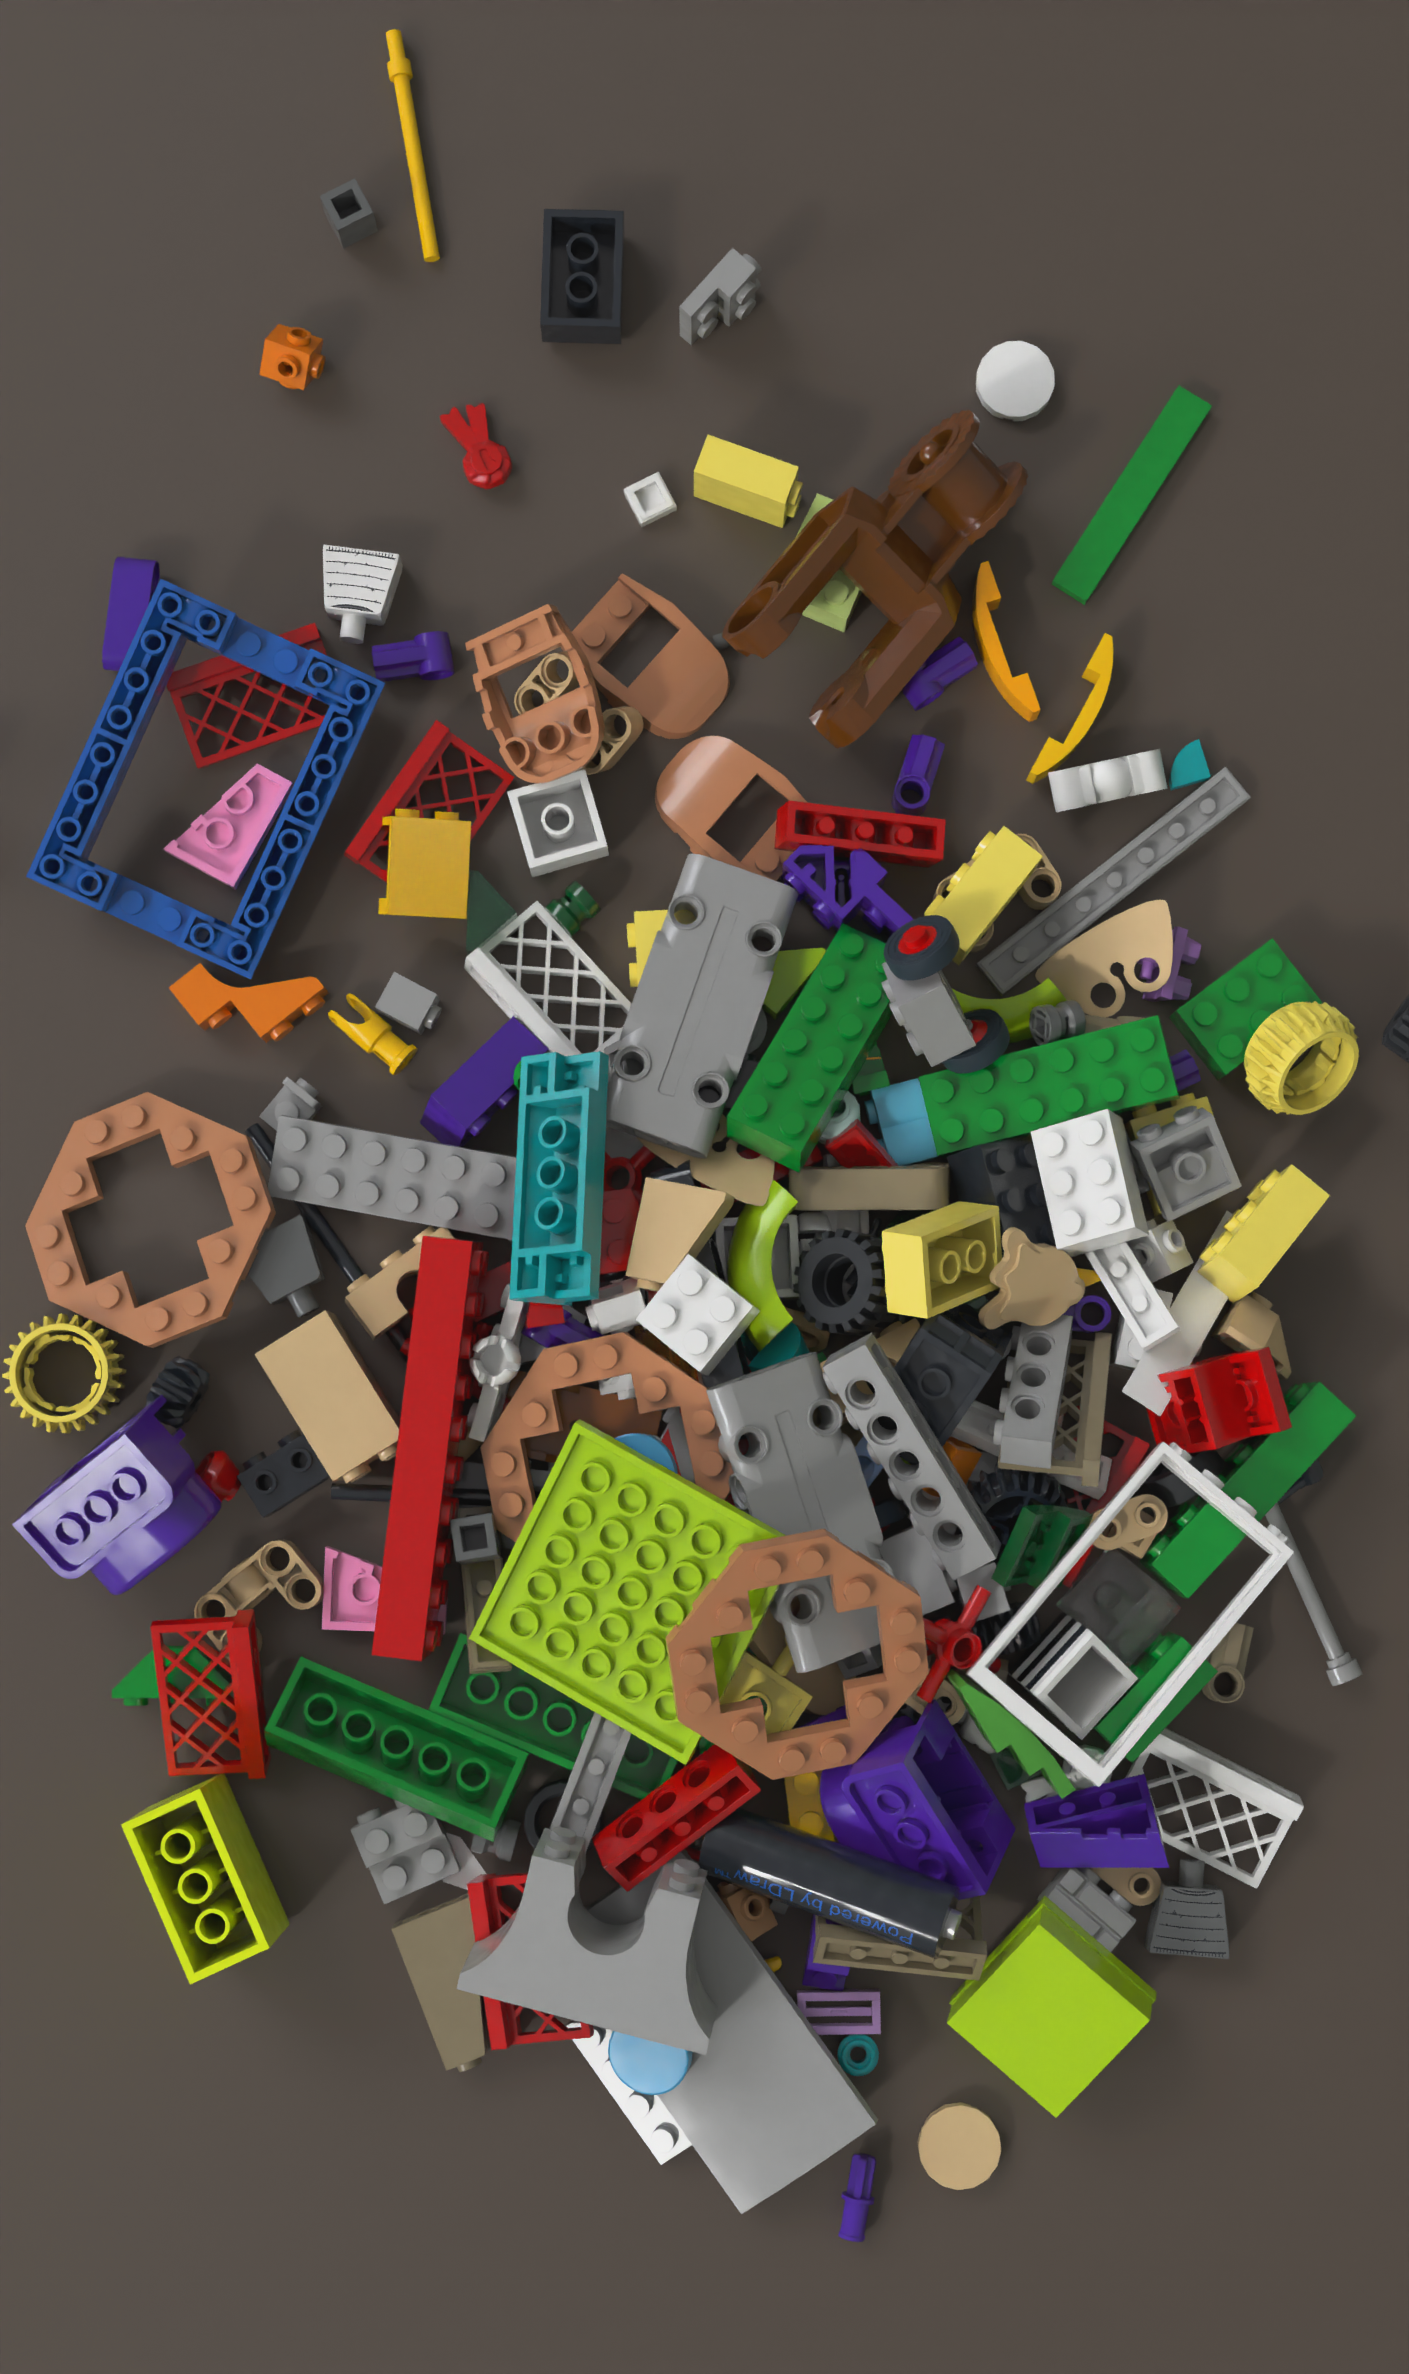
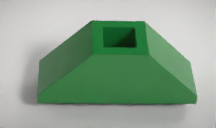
M185 1646L167 1647L178 1655ZM195 1646L183 1658L199 1672L212 1660ZM153 1650L112 1689V1698H124L123 1705L125 1706L149 1705V1698H159ZM166 1659V1666H167V1665L170 1663V1661H169L168 1659ZM219 1664L206 1676L222 1690L232 1681V1676ZM177 1666L167 1675L168 1682L181 1692L194 1680ZM200 1684L187 1696L189 1698H206V1706H209L216 1698V1696ZM232 1690L229 1693V1695L234 1698V1693ZM170 1696V1701H171V1704H172V1702H173L175 1699ZM221 1702L218 1706H227V1705H226L225 1703Z

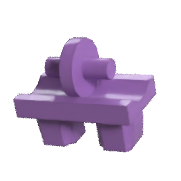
M1177 926L1172 930L1173 962L1167 983L1158 990L1143 992L1142 999L1156 1002L1165 1000L1180 1001L1189 998L1192 987L1191 979L1178 976L1180 963L1186 965L1195 964L1199 958L1201 944L1187 937V929ZM1145 957L1137 962L1142 965L1139 978L1145 979L1146 983L1154 982L1158 978L1160 968L1155 960Z

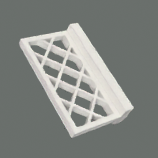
M538 901L533 903L481 948L477 947L465 960L464 969L510 1019L514 1016L548 1048L547 1053L557 1052L564 1056L582 1054L575 1047V1032L598 1034V1048L594 1052L601 1051L604 1053V1048L619 1041L623 1027H604L605 1007L621 1008L628 1015L631 1007L630 1001ZM535 915L547 927L546 940L523 938L524 924ZM518 930V938L510 937ZM552 933L555 935V937H556L559 941H552V940H551V938H552ZM500 944L518 945L517 965L500 964L490 953ZM523 946L546 948L545 967L522 966ZM551 948L567 949L574 956L573 969L550 968ZM579 963H580L586 970H578V965H579ZM508 972L516 973V981ZM521 973L544 975L543 995L527 994L520 986ZM549 976L573 977L572 997L549 995ZM578 977L595 979L601 986L600 999L577 997ZM606 992L613 1000L605 999ZM535 1002H543V1011ZM548 1003L571 1004L570 1024L553 1023L547 1016ZM576 1006H600L599 1027L576 1025ZM562 1031L570 1032V1040ZM604 1034L612 1035L603 1043Z
M1165 1728L1133 1762L1125 1778L1144 1774L1142 1768L1150 1753L1165 1760L1170 1774L1147 1781L1149 1789L1173 1781L1179 1802L1155 1808L1163 1842L1199 1860L1205 1861V1863L1257 1889L1293 1820L1297 1821L1304 1808L1300 1796ZM1172 1764L1183 1770L1174 1773ZM1192 1775L1203 1779L1207 1793L1183 1800L1177 1780ZM1209 1783L1220 1789L1211 1791ZM1228 1794L1240 1798L1244 1812L1220 1819L1214 1799ZM1210 1800L1216 1820L1192 1827L1186 1807ZM1246 1802L1256 1806L1257 1808L1248 1810ZM1182 1809L1188 1829L1172 1834L1162 1829L1158 1816ZM1270 1813L1281 1819L1274 1833L1257 1837L1251 1818ZM1247 1819L1253 1839L1229 1846L1223 1826ZM1219 1828L1225 1848L1211 1852L1199 1848L1195 1835ZM1191 1836L1193 1844L1183 1840V1838ZM1268 1843L1263 1853L1260 1845ZM1256 1846L1260 1860L1253 1873L1250 1874L1236 1867L1232 1853ZM1228 1855L1230 1863L1219 1857Z

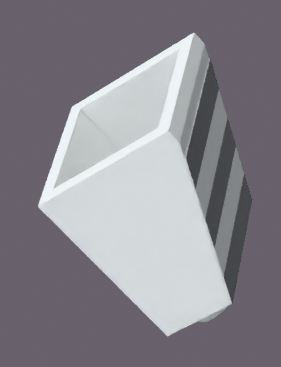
M1062 1612L1041 1634V1639L1033 1644L1008 1670V1674L1081 1740L1138 1679L1094 1633L1065 1612Z

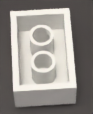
M1105 1109L1031 1132L1057 1250H1063L1073 1257L1149 1235L1123 1119L1109 1109Z

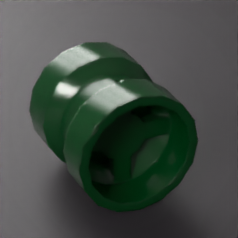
M575 880L566 887L564 897L553 899L545 906L546 911L570 937L574 936L581 929V923L585 918H593L601 911V908L591 895Z

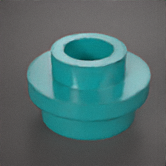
M850 2034L839 2044L837 2050L838 2062L841 2068L850 2075H867L878 2063L879 2051L877 2045L866 2034ZM862 2047L866 2051L865 2057L859 2061L853 2060L850 2057V2052L853 2048Z

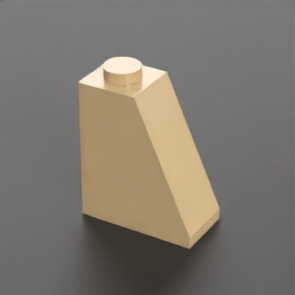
M646 1177L626 1276L638 1280L636 1287L658 1292L688 1254L694 1258L697 1257L733 1206L735 1197L723 1191Z

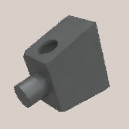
M298 1215L263 1233L256 1248L259 1251L248 1275L270 1304L277 1305L289 1299L299 1319L320 1308L310 1287L325 1280V1275L309 1224L304 1216Z

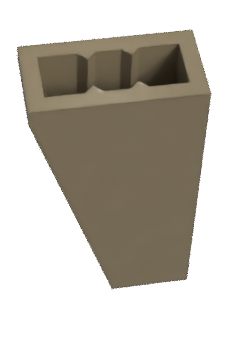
M466 1893L400 1920L391 1929L445 2069L448 2071L457 2067L459 2072L469 2070L482 2063L480 2057L486 2054L488 2048L484 1997L457 1989L460 1972L475 1943L469 1894Z

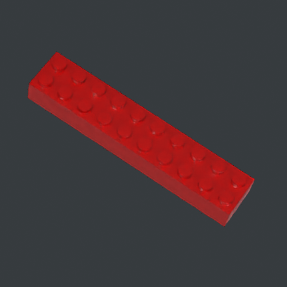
M423 1236L372 1655L423 1661L435 1651L436 1646H441L444 1622L438 1621L440 1606L445 1605L447 1602L449 1580H443V1572L446 1563H451L454 1549L453 1539L448 1538L450 1520L457 1519L459 1498L453 1497L455 1482L461 1481L464 1467V1457L458 1456L460 1441L466 1440L468 1433V1416L463 1415L465 1399H471L473 1392L474 1375L468 1374L469 1359L473 1358L474 1351H472V1348L479 1341V1334L473 1333L474 1318L481 1317L484 1302V1293L478 1292L479 1276H486L489 1261V1252L483 1251L484 1242L435 1236Z

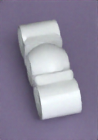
M1160 749L1048 773L1055 812L1167 789Z

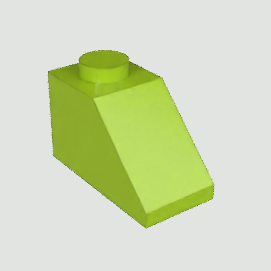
M824 948L779 951L762 1009L776 1019L808 982L826 950Z

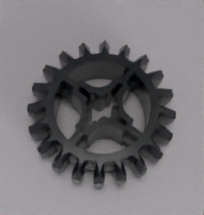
M996 1463L994 1472L988 1474L983 1470L980 1471V1481L968 1480L967 1488L987 1521H990L992 1526H996L993 1531L1001 1542L998 1556L993 1560L996 1566L1023 1506L1034 1505L1033 1502H1029L1030 1498L1038 1500L1043 1505L1067 1507L1068 1501L1065 1492H1062L1055 1476L1050 1477L1049 1473L998 1468Z

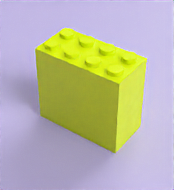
M225 1773L214 1776L155 1803L121 1824L190 1985L269 1949L290 1925Z

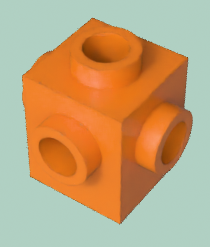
M278 324L265 338L259 375L279 381L282 386L289 389L305 390L314 378L319 379L323 372L326 359L324 355H321L323 339L311 335L304 328Z

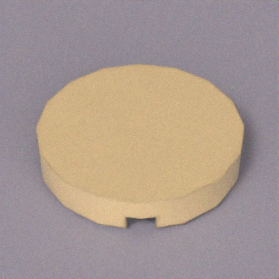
M962 2102L945 2104L930 2113L921 2128L917 2142L920 2161L928 2175L941 2186L955 2190L975 2188L988 2180L998 2166L1001 2154L999 2132L991 2118L977 2107Z

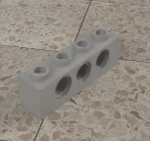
M1061 1315L1055 1321L1043 1326H1031L1023 1322L1021 1326H1013L1011 1350L1016 1351V1356H1008L1005 1381H1010L1011 1384L1010 1388H1002L999 1412L1005 1413L1004 1420L996 1419L993 1439L994 1445H1001V1463L1051 1469L1071 1348L1073 1316Z

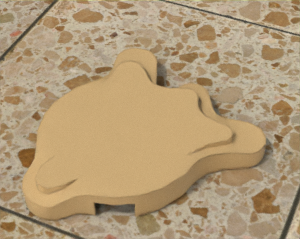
M1016 1227L1008 1228L1002 1235L1004 1257L992 1269L989 1275L991 1283L1000 1287V1291L996 1297L980 1309L978 1314L979 1322L982 1326L991 1330L1010 1321H1019L1031 1326H1043L1058 1319L1070 1306L1078 1303L1085 1293V1283L1079 1277L1076 1265L1070 1255L1063 1250H1057L1055 1246L1049 1244H1034L1030 1242L1026 1234Z

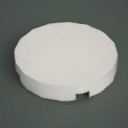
M1006 341L994 346L982 358L976 373V393L982 406L993 416L1000 419L1004 417L1006 419H1013V421H1024L1038 415L1048 405L1055 386L1054 369L1048 356L1037 346L1024 341Z

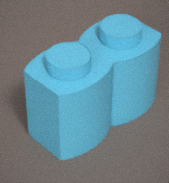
M918 1078L870 1091L871 1100L864 1101L869 1124L877 1123L881 1137L877 1141L899 1166H911L915 1163L937 1159L935 1143Z

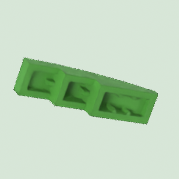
M953 1668L948 1671L947 1677L976 1727L996 1753L1008 1747L1015 1761L1029 1776L1040 1770L1046 1782L1061 1799L1076 1790L1055 1758L1020 1720L978 1684Z

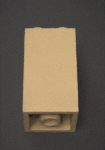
M324 1310L255 1354L332 1481L344 1480L346 1484L353 1483L372 1471L369 1466L371 1462L378 1458L382 1462L388 1461L396 1456L400 1418L334 1313Z

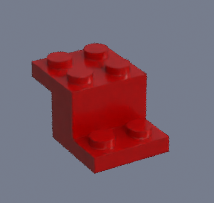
M1269 1347L1215 1356L1176 1370L1158 1374L1157 1376L1161 1382L1168 1381L1169 1386L1164 1388L1167 1393L1171 1392L1172 1397L1161 1416L1146 1408L1156 1445L1164 1441L1169 1446L1172 1442H1175L1188 1453L1215 1450L1251 1436L1276 1433L1292 1428Z

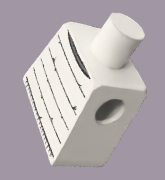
M323 545L324 605L329 618L342 620L339 637L341 641L361 644L364 640L366 624H385L402 573L403 565L399 554Z

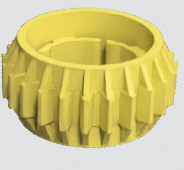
M1316 1001L1313 1003L1295 1002L1275 1011L1258 1027L1248 1043L1244 1057V1067L1247 1075L1245 1081L1249 1083L1248 1090L1268 1110L1272 1109L1276 1114L1283 1112L1287 1115L1290 1113L1303 1115L1326 1106L1343 1091L1356 1070L1359 1049L1356 1042L1357 1035L1354 1034V1025L1334 1006L1331 1007L1326 1002L1323 1004H1319ZM1314 1045L1305 1059L1289 1071L1298 1057Z
M61 1313L58 1315L56 1323L52 1317L44 1316L43 1326L31 1322V1333H18L21 1342L19 1345L10 1344L9 1348L14 1353L12 1358L4 1359V1362L10 1365L9 1372L2 1374V1377L9 1379L11 1385L4 1390L5 1393H13L15 1396L10 1405L12 1407H23L20 1415L22 1419H28L33 1416V1427H41L46 1423L47 1432H55L58 1426H60L62 1433H70L73 1425L77 1431H84L86 1420L92 1425L99 1424L98 1413L104 1415L111 1414L107 1405L109 1402L119 1403L120 1399L114 1394L116 1389L125 1388V1385L118 1382L119 1375L126 1373V1369L118 1367V1361L122 1360L124 1355L115 1354L113 1351L118 1342L116 1340H105L109 1332L107 1329L101 1328L95 1332L96 1322L88 1320L83 1325V1318L79 1315H74L69 1322L67 1314ZM63 1332H75L86 1338L88 1341L76 1336L56 1334ZM59 1340L66 1342L73 1340L76 1344L84 1345L92 1354L96 1363V1379L101 1380V1383H95L92 1386L91 1394L81 1403L71 1407H56L53 1403L46 1402L37 1393L33 1383L35 1373L33 1368H29V1364H35L38 1361V1355L44 1348ZM43 1407L56 1412H76L66 1416H59L47 1411Z

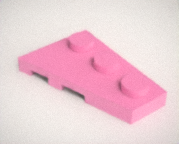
M256 764L222 795V799L204 815L201 814L190 824L191 827L176 841L172 840L164 850L236 890L286 802L294 784L267 768Z
M330 1546L325 1547L322 1629L375 1631L382 1566ZM447 1602L445 1605L440 1606L438 1621L444 1622L443 1634L446 1633Z

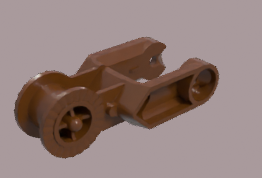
M961 410L960 413H953L950 418L943 419L940 425L932 427L929 434L921 437L918 444L910 449L908 455L902 458L900 466L894 470V475L890 478V485L887 486L888 490L877 499L852 486L818 511L737 607L723 629L722 637L737 652L742 653L746 657L750 654H755L764 659L788 638L797 626L804 610L838 569L889 619L850 668L831 683L821 694L809 714V719L815 725L818 732L835 748L845 747L854 742L877 721L955 626L962 598L949 572L969 545H973L976 539L984 537L988 530L994 528L998 521L1006 516L1008 510L1015 505L1017 498L1022 495L1023 487L1027 485V478L1029 477L1027 470L1019 462H1008L997 467L974 442L980 427V421L970 410Z

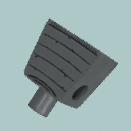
M1180 1859L1178 1882L1161 1881L1160 1894L1153 1902L1144 1940V1947L1150 1953L1229 1959L1224 1895L1217 1885L1203 1884L1205 1861Z

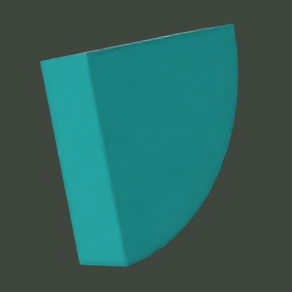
M1199 739L1186 745L1174 759L1169 774L1171 791L1210 779L1211 775Z

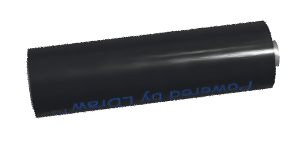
M742 1808L736 1809L707 1831L704 1837L699 1857L700 1869L708 1870L707 1875L934 1959L940 1954L946 1938L954 1940L962 1918V1912L956 1910L960 1888L957 1885Z

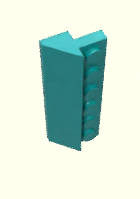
M601 1051L570 1056L551 1052L521 1057L510 1300L572 1306L574 1301L599 1299L609 1055Z

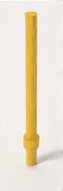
M392 29L386 32L390 61L387 63L389 79L395 85L424 261L435 262L440 259L410 86V80L413 78L411 63L405 57L401 31Z

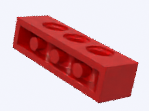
M789 800L777 809L774 849L794 852L800 845L834 846V856L849 858L851 852L855 849H863L877 862L930 868L943 860L946 819Z
M714 1744L593 1836L592 1841L603 1868L628 1892L754 1797L761 1789L748 1764Z

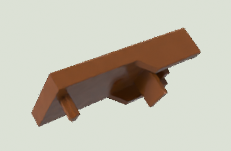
M518 1371L517 1375L510 1381L506 1395L507 1398L512 1399L528 1374L527 1372ZM580 1385L556 1389L563 1431L525 1438L524 1442L527 1457L555 1463L571 1431L569 1425L574 1420L578 1421L581 1419L613 1438L630 1433L657 1436L663 1410L639 1414L637 1400L634 1398L618 1400L617 1394L601 1395L600 1390Z

